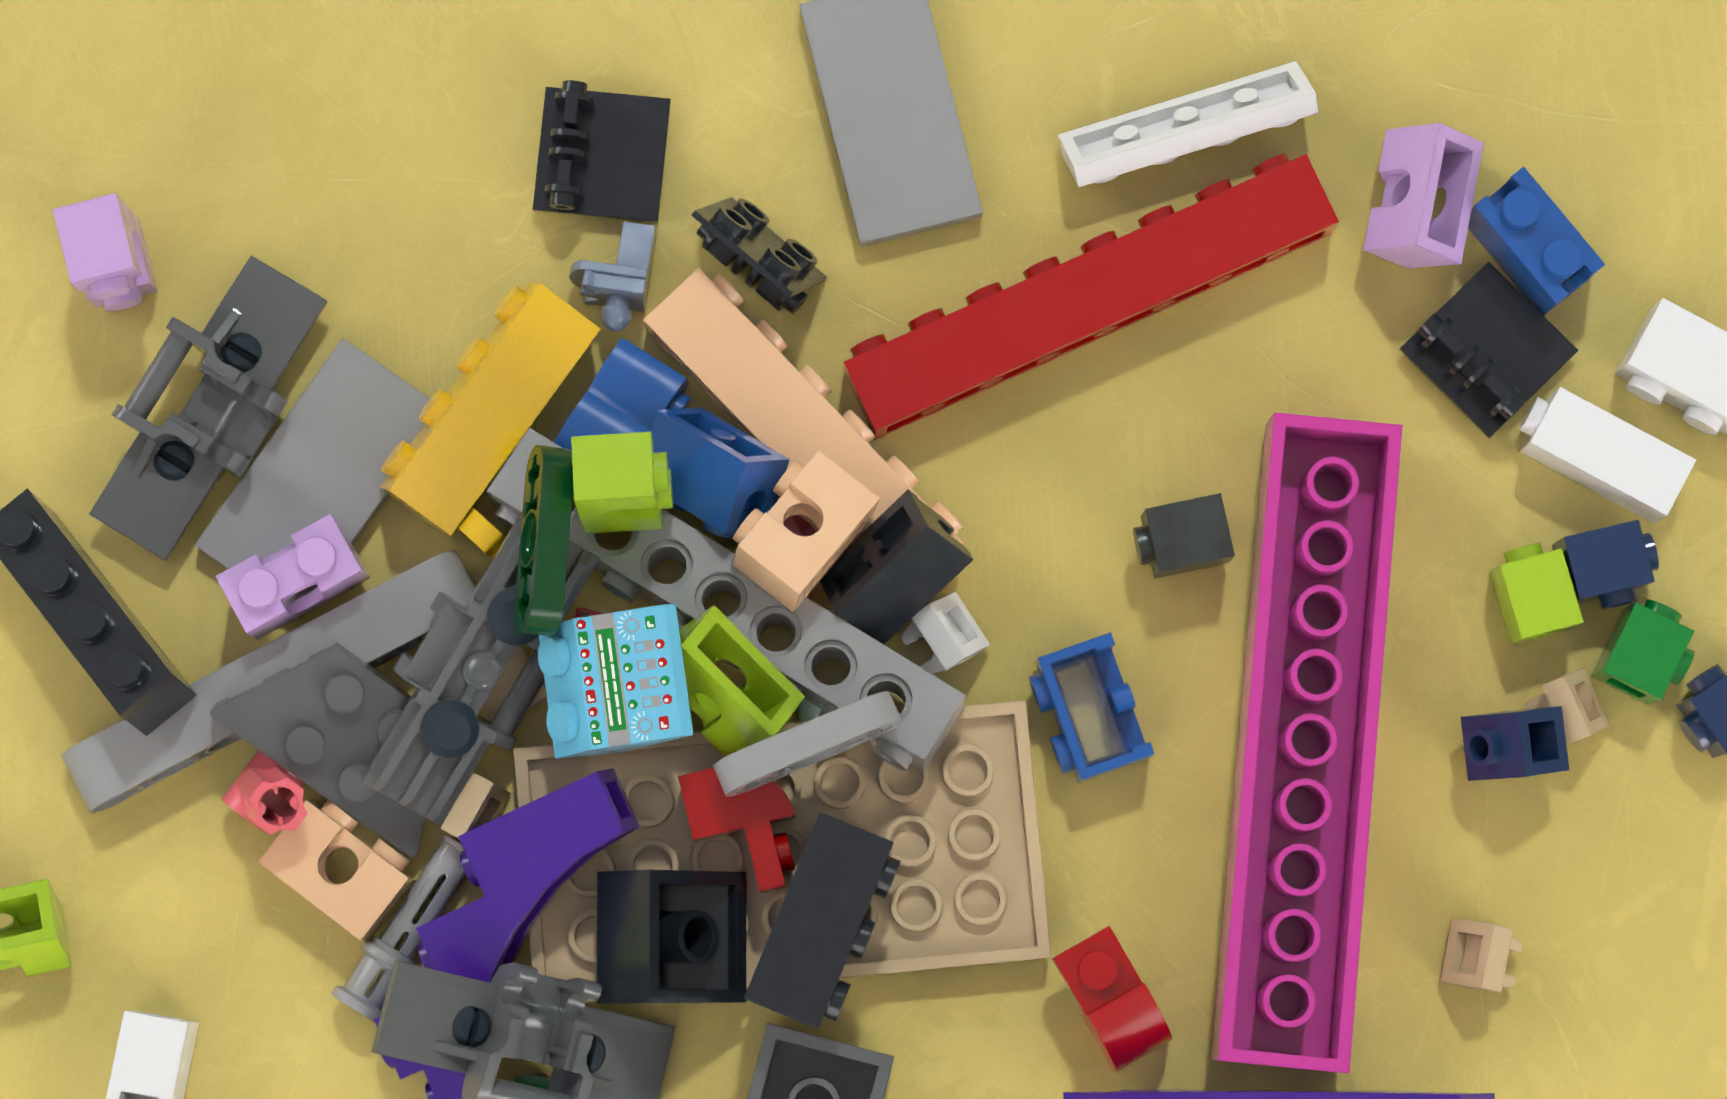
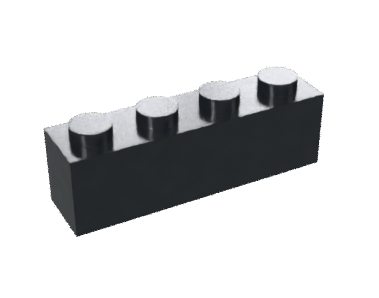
M28 488L0 510L1 562L122 718L145 736H148L197 696L53 510Z

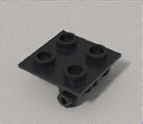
M574 80L563 81L562 88L546 87L533 211L658 223L671 99L587 91L588 84Z
M731 197L697 209L691 215L702 224L696 233L704 240L702 248L725 266H729L735 257L739 255L730 270L735 275H738L750 264L754 269L748 275L745 284L752 287L764 276L765 278L755 291L778 311L785 308L793 315L809 296L804 291L824 282L827 278L825 274L815 267L818 261L810 250L793 239H787L786 242L767 227L769 218L766 214L745 199L740 198L736 201Z
M1490 262L1486 263L1399 349L1488 438L1508 421L1579 351Z

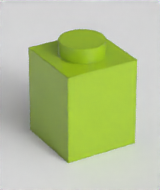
M1541 543L1522 546L1504 552L1506 564L1499 565L1489 572L1511 645L1569 630L1584 623L1562 548L1543 553Z

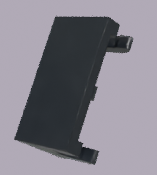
M908 489L849 545L820 580V583L835 614L875 640L885 644L969 565L973 558L966 547L950 536L954 528L941 515L919 500L917 495Z

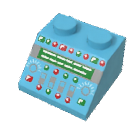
M663 604L574 618L561 622L557 633L553 637L539 635L538 662L545 679L549 709L546 723L549 735L553 740L555 759L622 753L693 735L676 604Z

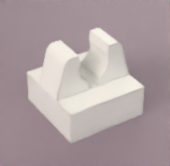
M956 592L936 600L921 609L912 618L913 621L902 634V640L905 645L925 638L934 654L931 660L925 662L921 668L931 674L943 670L947 671L971 659L990 646V643Z

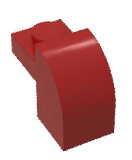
M714 767L678 776L693 840L697 843L745 831L760 892L764 893L786 887L783 873L795 870L787 833L774 835L771 826L773 823L796 818L793 806L783 789L775 781H772L751 791L726 797Z
M1110 926L1105 927L1052 958L1082 1010L1083 1014L1081 1016L1113 1072L1123 1069L1173 1040L1169 1027L1146 984L1142 983Z

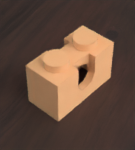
M819 450L805 467L798 461H795L782 475L773 489V492L781 498L768 513L764 514L759 509H754L733 536V539L739 545L737 546L732 565L793 613L873 518L880 499ZM799 515L813 526L816 533L811 536H798L788 530L783 525V522L791 516Z
M305 800L303 805L308 813L295 831L282 830L258 863L360 941L368 939L370 941L416 881L403 871L410 860L381 838L376 841L373 847L368 845L352 832L359 821L330 800H327L322 808L314 802ZM349 848L358 859V870L349 881L343 884H335L327 873L328 859L336 849Z

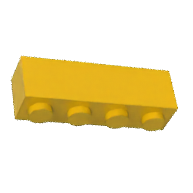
M527 283L523 290L516 285L507 293L494 312V317L500 320L498 325L486 341L477 337L469 345L456 365V368L463 373L448 393L440 388L431 397L418 418L425 423L411 444L402 440L382 465L381 471L387 477L379 488L441 533L450 536L453 534L601 330V328L541 283Z

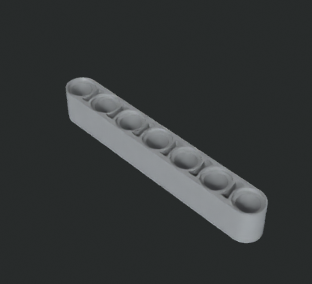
M449 550L438 554L193 682L190 686L197 696L148 736H145L123 719L72 746L61 757L90 814L103 811L242 739L210 716V710L217 702L225 698L231 699L263 683V679L285 668H293L307 661L309 656L335 643H339L375 669L401 655L403 652H407L422 644L436 620V613L430 609V606L439 591L446 593L465 607L475 590V586L456 550Z

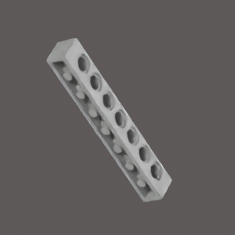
M531 428L523 436L487 490L493 507L498 509L494 517L509 529L512 528L523 509L525 473L532 449L535 445L562 448ZM575 508L571 513L569 540L600 558L594 569L605 575L601 583L612 593L630 603H633L637 596L653 606L676 604L679 629L705 612V605L714 594L719 592L734 594L741 602L737 611L727 618L805 696L804 699L822 709L818 717L879 692L889 691L898 695L905 704L903 711L899 714L902 724L872 739V741L877 743L873 751L884 761L900 770L906 771L911 764L924 772L965 708L966 695L809 598L806 597L794 613L732 565L735 553L661 509L662 529L630 531L632 537L629 543L624 548L616 551H609L600 547L598 539L602 533L585 534L577 509ZM666 559L678 560L686 566V571L682 578L672 584H661L651 577L654 567ZM774 625L785 626L794 633V641L788 648L782 651L767 650L759 643L760 635L765 629ZM829 658L843 661L850 670L847 678L836 685H825L819 682L814 677L813 671L821 661ZM722 660L725 663L731 665L732 667L740 669L734 663L727 660Z

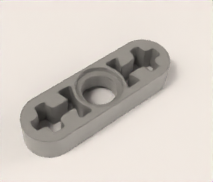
M883 691L864 697L736 751L717 761L713 767L725 796L732 797L751 791L879 737L902 724V720L890 692Z

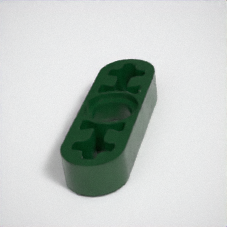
M535 445L528 459L525 473L514 611L515 626L519 633L553 637L561 623L564 609L573 494L572 451L570 449Z

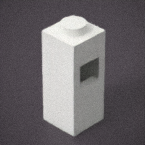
M1562 387L1553 392L1546 401L1537 396L1519 428L1520 431L1528 435L1519 452L1653 524L1668 515L1696 462V459Z
M137 1010L124 1011L106 1099H184L199 1022Z

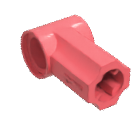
M259 750L221 799L238 814L270 835L286 829L295 831L308 813L303 805L305 790L302 786L305 782Z

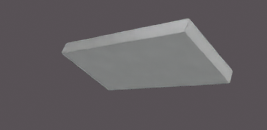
M814 0L801 3L800 12L860 247L982 218L983 211L928 0Z
M342 338L194 545L229 569L255 554L260 558H264L279 552L294 542L290 535L332 514L342 524L354 546L389 497V494L379 488L387 477L381 471L382 465L402 440L411 444L425 423L418 418L430 398ZM317 584L297 592L288 598L285 603L308 594L318 587Z

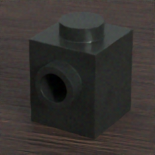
M1221 493L1146 508L1141 515L1142 526L1133 528L1134 542L1140 565L1151 563L1154 579L1227 564L1235 556Z

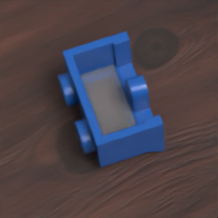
M1111 632L1038 657L1035 663L1039 673L1029 677L1030 686L1040 712L1052 710L1061 733L1050 737L1061 772L1064 774L1074 770L1078 783L1149 759L1154 755L1151 742L1145 743L1133 709L1136 707L1132 691L1129 684L1123 682L1112 651L1115 642Z

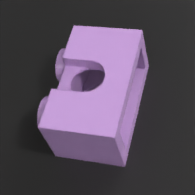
M1442 123L1387 129L1378 169L1385 183L1381 207L1371 208L1363 250L1407 269L1461 264L1484 142ZM1445 189V206L1439 216L1431 220L1436 190Z
M116 193L52 209L70 283L80 292L86 290L88 300L96 307L104 305L106 311L129 309L143 302L141 295L157 291L140 219Z
M332 514L290 535L294 542L279 552L264 558H260L255 554L216 576L247 634L258 640L370 579L342 524ZM317 584L318 587L308 594L285 603L288 598L297 592Z

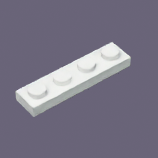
M1294 61L1059 134L1058 139L1062 156L1079 188L1091 183H1105L1115 179L1120 174L1149 165L1166 164L1174 161L1178 156L1210 146L1228 145L1239 137L1268 128L1289 126L1298 119L1317 114L1319 111L1316 93L1298 63Z

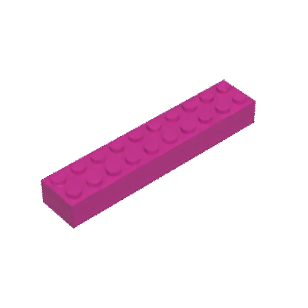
M1276 412L1273 413L1266 423L1211 1060L1350 1073L1403 425Z

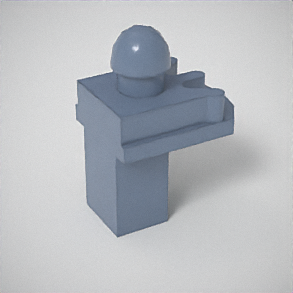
M623 222L617 264L579 260L573 263L570 268L569 279L580 288V295L585 296L584 304L603 306L601 308V321L612 332L622 331L629 325L632 318L631 310L645 312L656 242L655 225Z

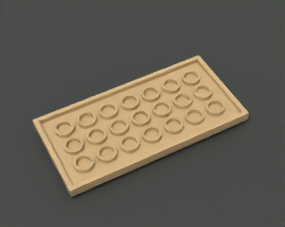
M1026 700L965 706L924 772L911 764L906 771L892 766L873 751L877 743L869 740L774 780L788 796L796 818L773 823L771 826L774 835L787 833L795 870L783 873L786 887L761 893L759 890L745 831L697 843L692 838L678 776L713 768L717 761L724 758L701 734V731H694L691 736L614 754L555 759L553 745L514 748L518 808L594 772L614 768L640 826L639 829L598 852L558 889L529 930L531 966L538 970V974L562 980L582 978L597 982V872L648 869L746 872V987H749L819 812L893 841V848L889 856L901 860L886 899L873 895L864 918L874 921L876 924L862 959L859 960L849 955L840 978L1052 958ZM807 721L785 723L777 734ZM588 999V1000H587V1002L597 1001V1000H593V999Z

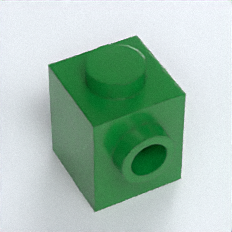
M1646 600L1644 605L1635 602L1623 609L1591 677L1647 705L1660 701L1669 683L1678 685L1692 663L1695 651L1687 648L1694 630L1680 624L1682 615L1667 605L1654 600Z

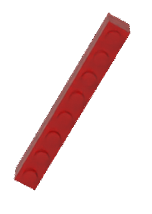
M1286 154L1272 157L1254 167L1252 172L1255 177L1233 187L1229 179L1214 183L1195 195L1198 202L1178 212L1174 211L1172 205L1156 209L1137 221L1140 226L1138 230L1120 238L1117 237L1115 231L1098 235L1080 246L1083 252L1082 255L1060 264L1057 256L1045 259L1027 268L1023 272L1026 280L1003 290L1000 282L987 285L965 298L968 306L946 316L942 308L929 311L908 323L910 332L887 341L885 335L880 334L855 345L850 349L853 357L844 361V374L870 430L875 435L874 439L876 440L1330 236L1338 225L1339 220L1307 154L1289 161Z

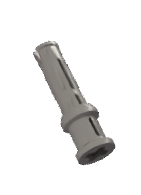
M447 835L443 836L440 846L408 891L407 896L381 936L377 938L373 935L370 941L366 939L362 946L365 952L364 956L346 984L335 987L331 993L334 997L375 1022L374 1019L381 1016L395 960L416 965V962L411 959L418 950V944L422 942L416 928L437 919L442 914L447 903L466 875L460 860V852L464 850L462 844ZM443 874V879L437 886L436 890L424 906L423 910L421 911L415 922L412 923L413 917L419 910L420 906L432 890L433 886L435 885L439 877ZM407 932L397 950L394 949L402 934ZM382 969V972L377 978L376 982L374 983L368 994L365 995V992L372 983L373 979L375 978L379 970Z

